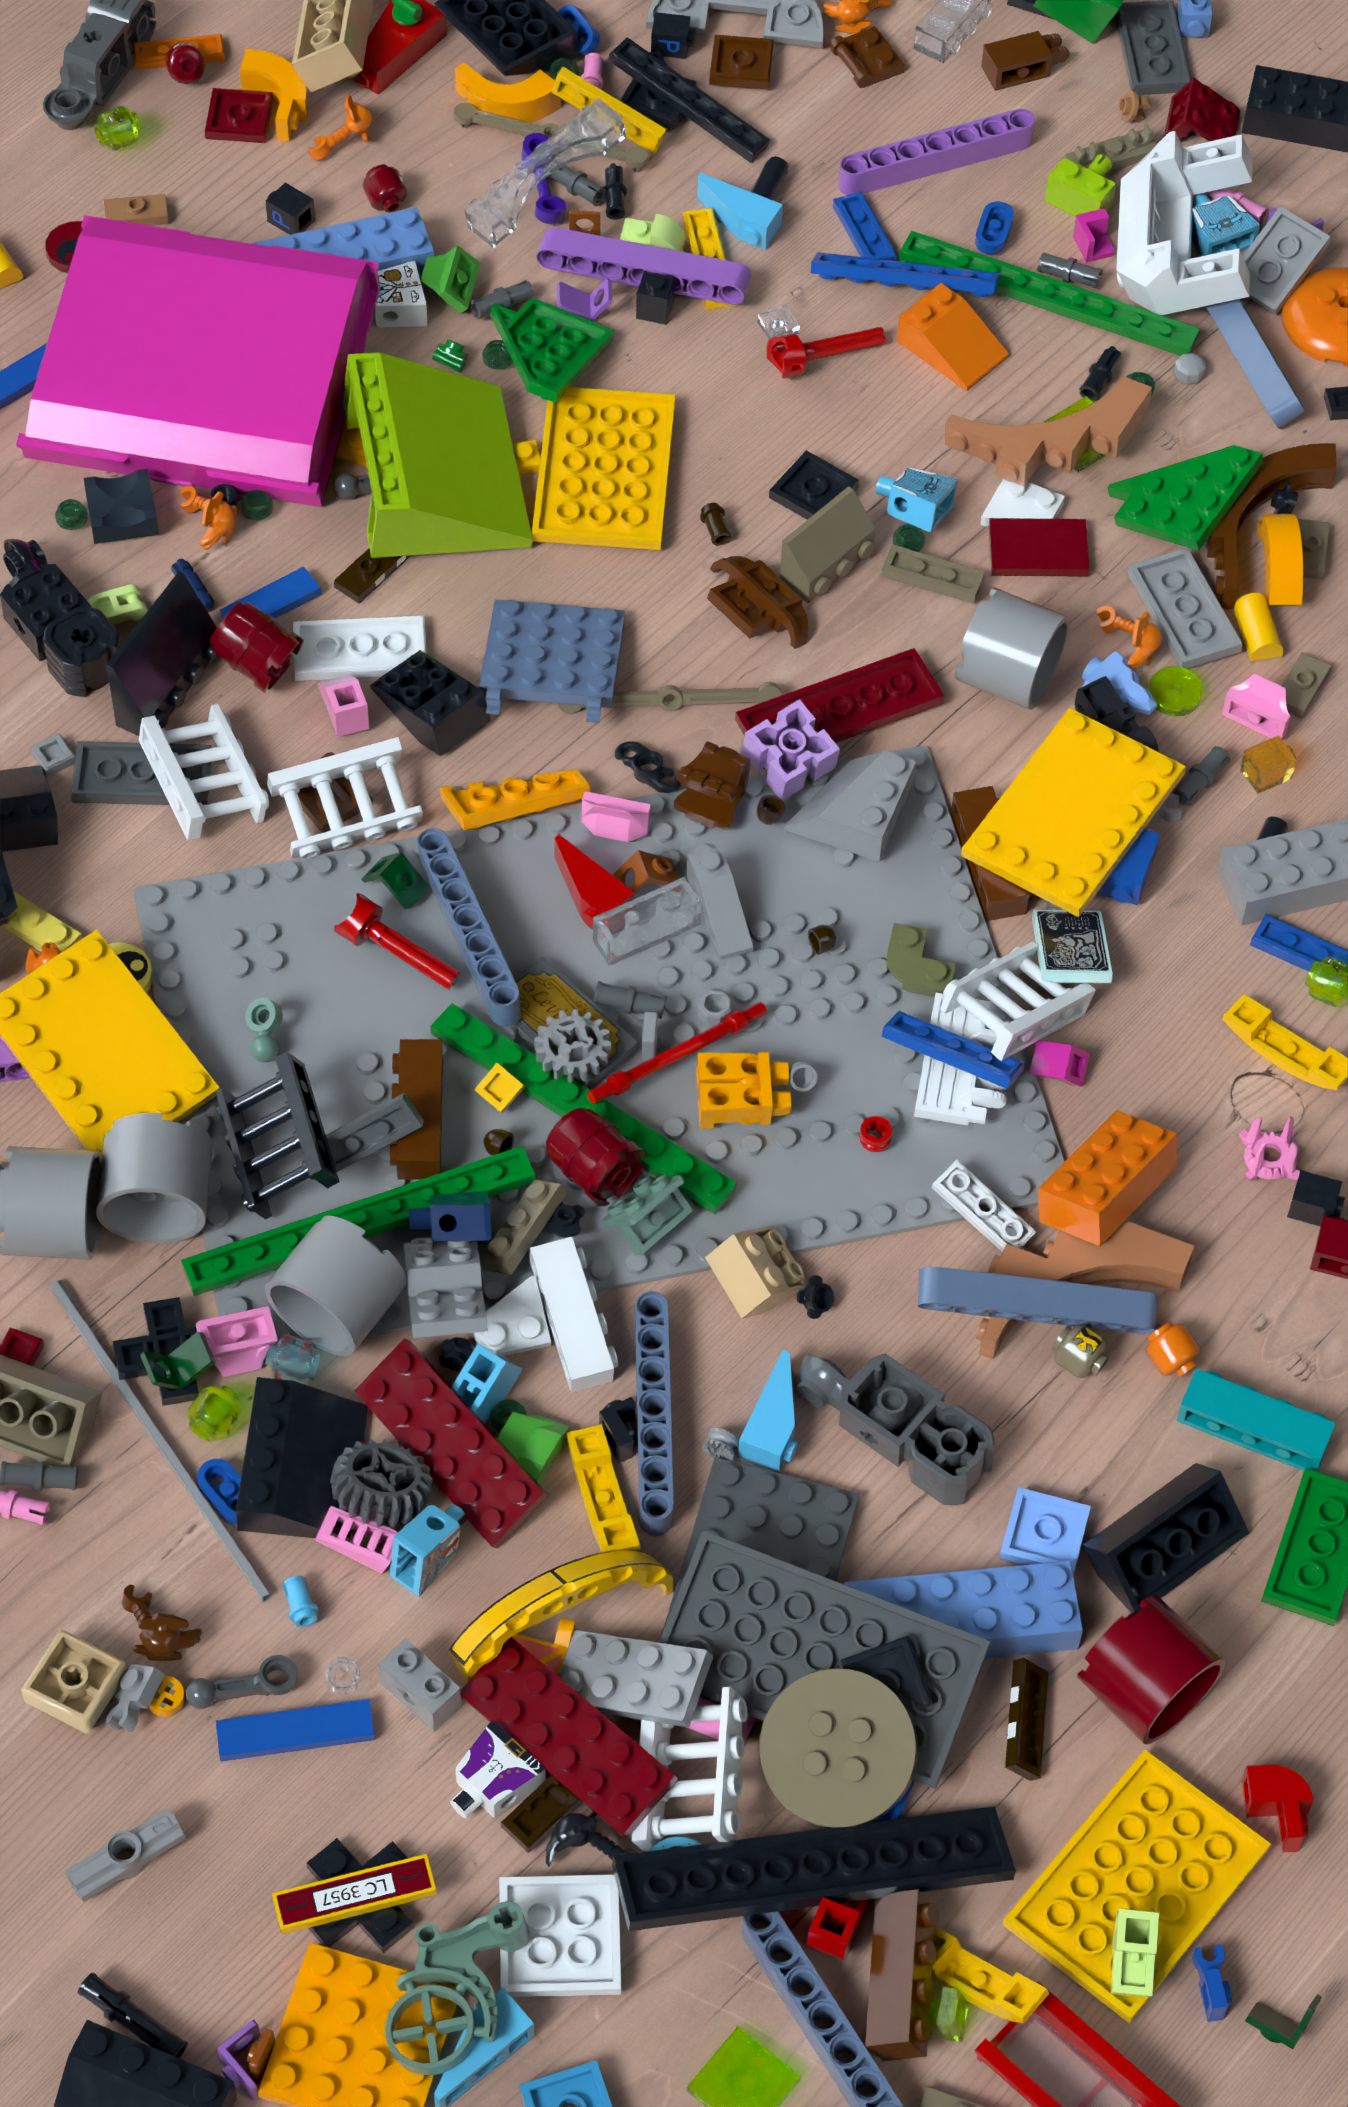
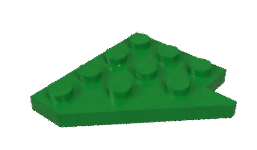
M532 297L518 312L495 303L491 306L490 316L527 391L554 403H557L610 345L614 338L615 330Z
M1232 445L1109 484L1107 487L1109 496L1125 501L1114 516L1116 526L1199 551L1264 463L1263 455L1257 451Z

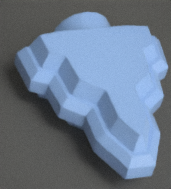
M1115 651L1104 661L1097 656L1091 659L1082 673V679L1085 681L1083 686L1106 676L1123 703L1128 702L1130 705L1128 710L1150 715L1157 708V702L1151 692L1139 684V674L1128 666V659L1121 653Z

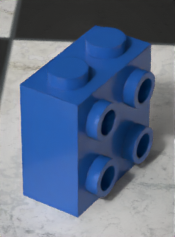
M1144 829L1097 894L1113 898L1121 903H1131L1138 906L1157 852L1160 833Z

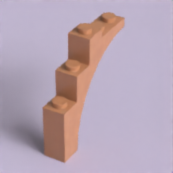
M1123 376L1109 393L1093 405L1063 418L1029 425H996L976 422L951 414L945 424V445L980 458L985 462L995 464L996 476L1025 487L1041 462L1071 473L1087 448L1117 459L1150 410L1152 387Z
M1125 1220L1101 1246L1059 1230L1055 1242L1048 1240L1042 1256L1006 1244L1001 1256L994 1255L988 1273L1087 1285L1117 1282L1138 1283L1179 1292L1191 1263L1195 1245ZM990 1317L988 1320L983 1318L976 1339L981 1340L979 1354L993 1359L1004 1338L1020 1320Z

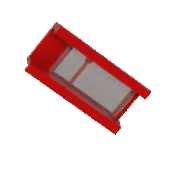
M1049 1990L1048 1996L1025 2023L1009 2021L991 2042L985 2038L974 2051L980 2062L983 2061L1033 2107H1181Z

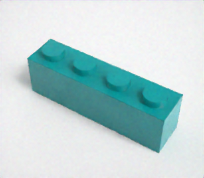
M1197 1368L1184 1395L1177 1417V1422L1302 1471L1307 1468L1316 1472L1319 1469L1336 1422L1328 1420L1318 1412H1307L1294 1407L1287 1400L1271 1398L1258 1393L1251 1386L1238 1385L1223 1379L1215 1372H1204Z

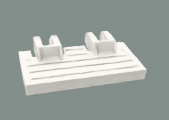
M936 992L930 1024L991 1049L994 1047L997 1040L995 1032L963 1006H959L945 1014L940 1010L945 996H943V993ZM976 999L1003 1022L1014 1021L991 1001ZM924 1055L914 1117L967 1126L969 1122L985 1125L987 1108L999 1109L1006 1105L1007 1098L1005 1094L998 1091L995 1092L994 1089L1005 1090L1006 1088Z

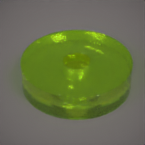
M1170 666L1160 669L1152 676L1149 691L1157 702L1156 710L1168 716L1178 717L1188 715L1197 709L1201 701L1203 687L1198 676L1192 671L1183 667Z

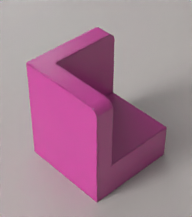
M1105 208L1076 215L1073 238L1086 263L1114 256L1115 250L1107 236L1109 216Z
M1038 1040L1035 1046L1030 1074L1057 1079L1072 1086L1082 1087L1090 1053L1073 1045Z

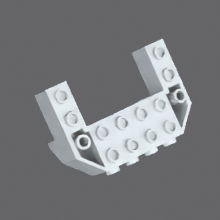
M1176 131L1169 132L1121 179L1117 279L1119 286L1125 288L1130 300L1153 313L1166 315L1249 297L1250 273L1239 248L1190 259L1193 195L1252 182L1253 159L1242 134L1182 148Z

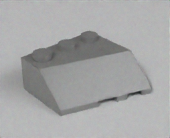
M885 750L851 760L784 826V830L880 861L913 788L916 760Z

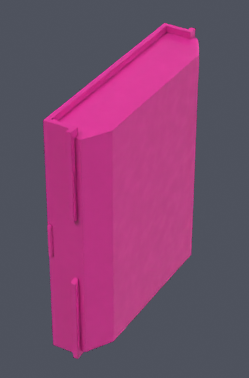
M84 215L81 224L82 231L77 241L30 399L26 434L19 433L16 446L22 449L24 457L126 475L136 470L148 468L149 479L152 481L213 489L221 484H227L245 495L322 507L345 423L342 399L348 354L364 352L380 292L377 272L378 262L274 245L268 247L194 235L187 231Z

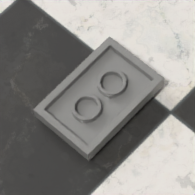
M1280 206L1243 255L1250 273L1248 298L1277 315L1290 295L1332 242L1331 236Z

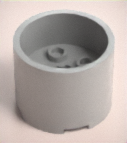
M993 587L989 593L992 596L989 602L983 600L980 602L968 626L961 645L964 646L962 652L964 662L963 664L958 662L955 669V678L967 685L1032 710L1043 697L1056 671L1067 640L1070 620L1068 616Z
M140 1113L122 1117L114 1121L113 1128L104 1135L96 1216L106 1229L126 1239L145 1243L177 1242L196 1235L205 1225L213 1148L212 1139L198 1124L190 1120L185 1125L162 1120L163 1113Z
M9 1146L5 1151L6 1158H11L9 1167H5L4 1170L0 1171V1231L5 1232V1240H0L1 1254L91 1260L96 1251L100 1230V1222L96 1216L101 1168L99 1152L93 1150Z
M324 1216L321 1221L314 1224L266 1283L265 1295L278 1316L302 1338L313 1341L316 1347L338 1356H350L401 1294L403 1288L407 1285V1279L401 1265L389 1250H384L381 1253L371 1241L363 1238L366 1233L365 1230L345 1219L335 1216Z

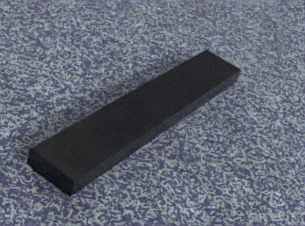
M628 37L609 53L608 61L750 163L768 147L769 138Z

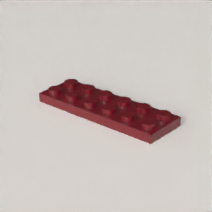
M912 648L737 711L735 713V721L745 736V732L766 719L772 725L775 724L778 712L800 699L816 719L814 725L816 733L824 729L831 739L837 743L942 705L944 703V695L916 649Z
M404 1338L354 1390L405 1449L413 1448L414 1456L424 1457V1464L430 1467L432 1480L454 1505L464 1511L467 1520L491 1547L498 1549L549 1496L410 1340Z
M512 1637L503 1644L500 1654L489 1663L483 1665L461 1689L462 1699L489 1722L494 1720L533 1756L549 1774L625 1839L631 1835L678 1781L671 1771Z

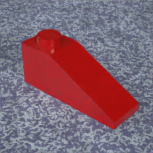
M560 834L554 838L555 860L582 920L589 928L597 929L607 936L634 912V891Z

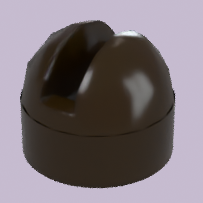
M774 795L763 796L757 806L758 819L765 825L778 823L785 811L783 800Z
M818 925L808 930L809 943L816 954H823L834 947L837 935L831 926Z
M503 1129L490 1130L483 1140L487 1153L493 1156L511 1150L514 1143V1135Z

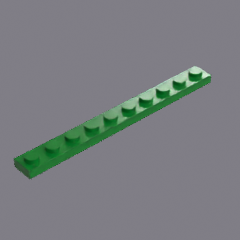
M912 230L899 253V260L908 263L1000 273L999 286L995 293L1179 356L1191 353L1199 337L1200 328Z
M451 1003L430 1026L433 1036L442 1039L444 1043L488 1071L496 1063H499L526 1086L522 1090L523 1093L559 1116L563 1117L576 1108L592 1109L606 1121L612 1122L628 1141H633L646 1153V1159L643 1157L640 1159L644 1170L655 1177L664 1174L667 1176L681 1175L685 1182L678 1187L679 1191L716 1215L736 1191L737 1183L607 1100L603 1099L596 1104H592L587 1097V1092L590 1091L588 1088L575 1080L569 1083L567 1075L564 1074L558 1080L554 1079V1070L552 1069L545 1073L543 1071V1062H537L536 1055L455 1004Z
M523 1146L182 1259V1268L193 1296H197L279 1268L314 1224L321 1221L324 1216L339 1217L359 1226L366 1231L363 1238L367 1239L408 1225L409 1209L430 1208V1196L488 1191V1197L532 1183L535 1180V1173Z

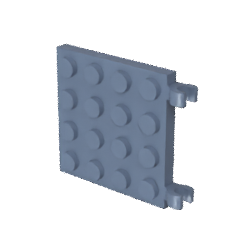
M495 599L479 688L483 690L484 697L488 700L486 713L500 714L502 698L584 705L587 706L586 722L600 723L602 707L612 708L625 623V611L609 608L601 609Z

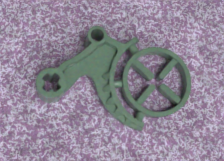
M511 1901L498 1903L491 1909L489 1915L477 1918L470 1924L450 1932L439 1933L438 1928L429 1923L418 1927L415 1937L419 1951L415 1970L402 1975L396 1982L400 1991H407L408 1993L403 1995L394 2004L388 2014L385 2025L388 2047L394 2059L403 2068L420 2075L444 2073L456 2067L465 2059L473 2046L475 2037H484L487 2043L495 2041L498 2028L497 2000L489 1980L474 1964V1957L480 1951L498 1947L507 1952H515L527 1944L530 1931L519 1905ZM513 1925L512 1927L505 1929L506 1926ZM430 1983H447L455 1985L457 1987L455 1990H453L451 1988L440 1985H427L422 1987L418 1986ZM466 1991L475 1997L481 2005L484 2013V2027L476 2026L471 2008L462 1997ZM431 1997L445 1998L455 2002L463 2009L466 2016L439 2021L435 2025L439 2034L467 2029L463 2042L454 2053L440 2060L437 2040L433 2033L427 2035L430 2063L412 2061L398 2051L395 2044L422 2039L426 2036L422 2026L394 2031L399 2017L409 2006L422 2000L424 2020L428 2027H432L434 2025Z

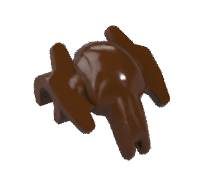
M131 1584L126 1586L123 1592L122 1606L126 1611L134 1613L138 1627L142 1629L139 1636L143 1645H134L133 1650L135 1653L145 1655L151 1661L180 1660L182 1655L180 1652H176L177 1650L190 1648L200 1642L201 1629L180 1631L179 1628H187L189 1626L188 1620L170 1614L156 1613L152 1617L149 1611L152 1593L148 1592L144 1597L136 1598L133 1596L135 1586Z

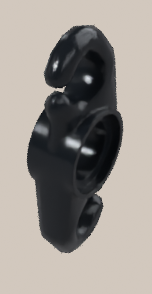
M627 741L617 746L615 758L617 760L623 758V764L634 771V777L639 782L647 784L659 793L675 792L682 785V783L676 780V775L673 783L666 784L661 782L665 777H673L675 772L663 764V757L659 753L651 751L639 742ZM625 751L636 753L633 757L623 758V752ZM648 763L657 766L656 769L651 771L642 770L640 767Z

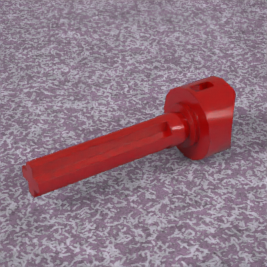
M882 327L802 343L798 335L791 333L769 339L766 355L767 359L782 373V378L786 379L803 375L806 369V362L882 345L886 342V337L883 335L884 329Z
M361 893L356 894V906L352 914L345 921L334 926L335 933L346 938L355 946H360L369 938L447 990H450L458 981L457 978L460 975L458 971L384 923L379 922L383 912L382 907Z

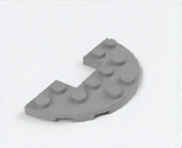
M653 0L646 19V28H652L655 12L691 16L690 29H696V34L705 35L709 8L767 15L764 30L765 39H774V43L823 48V20L821 11L814 0Z

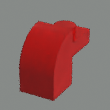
M1281 1765L1246 1766L1241 1780L1246 1817L1277 1816L1283 1853L1298 1852L1303 1838L1308 1837L1306 1814L1309 1813L1314 1800L1308 1783L1297 1772Z
M823 1897L810 1926L806 1946L845 1960L853 1945L857 1929L870 1899L836 1903Z

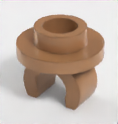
M1128 91L1121 97L1118 111L1124 121H1139L1145 119L1143 109L1141 108L1150 109L1152 106L1148 96H1138L1135 91Z

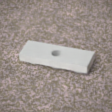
M957 1159L932 1184L931 1188L1002 1253L1006 1244L1022 1249L1036 1233L1030 1225ZM983 1204L988 1206L990 1211H982L979 1208V1205Z

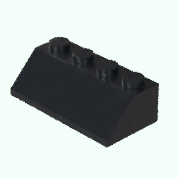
M1195 1463L1084 1543L1083 1546L1097 1576L1131 1613H1138L1143 1609L1140 1606L1143 1599L1152 1595H1158L1162 1598L1249 1534V1531L1222 1472Z
M86 2020L68 2055L54 2107H233L237 2095L234 2081L90 2020Z

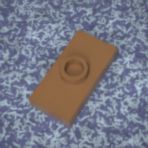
M165 194L104 199L106 219L149 226L169 224Z

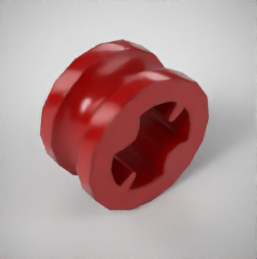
M871 1116L865 1119L861 1124L859 1136L863 1148L871 1152H881L887 1149L891 1142L892 1126L888 1120L880 1116ZM876 1130L878 1134H882L881 1138L876 1139L874 1134H870V1131Z

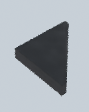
M908 1635L841 1659L842 1666L850 1670L870 1675L888 1688L926 1706L934 1705Z

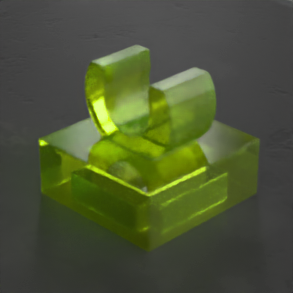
M943 1987L941 2000H933L930 2003L929 2021L931 2026L938 2027L947 2041L963 2042L969 2003L958 1988Z

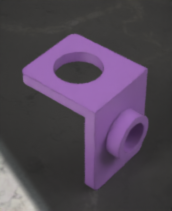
M608 278L590 295L563 282L557 284V306L590 321H594L612 303V280ZM605 291L604 298L600 305H598L599 297Z
M255 2020L250 2021L217 2048L220 2062L224 2066L221 2070L223 2076L234 2081L235 2089L241 2086L253 2101L258 2098L256 2084L234 2058L260 2037L259 2026Z

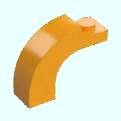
M246 48L240 68L242 90L273 92V98L279 102L275 118L277 141L289 142L292 130H297L299 121L307 122L308 119L306 85L293 68L292 63L285 58L267 51Z
M464 62L455 68L456 91L461 97L467 98V103L474 105L477 110L531 123L547 117L561 107V98L551 92L555 80L542 70H538L527 79L515 84H497L487 80Z
M1263 514V519L1257 520L1256 533L1263 542L1265 552L1264 595L1269 605H1302L1303 552L1298 519L1295 514Z

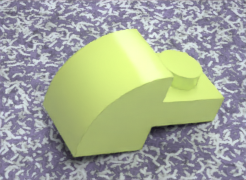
M661 214L655 215L654 222L625 218L620 240L681 252H684L686 236L682 227L673 219Z
M1118 1909L1112 1945L1111 1994L1149 1998L1153 1996L1159 1913Z

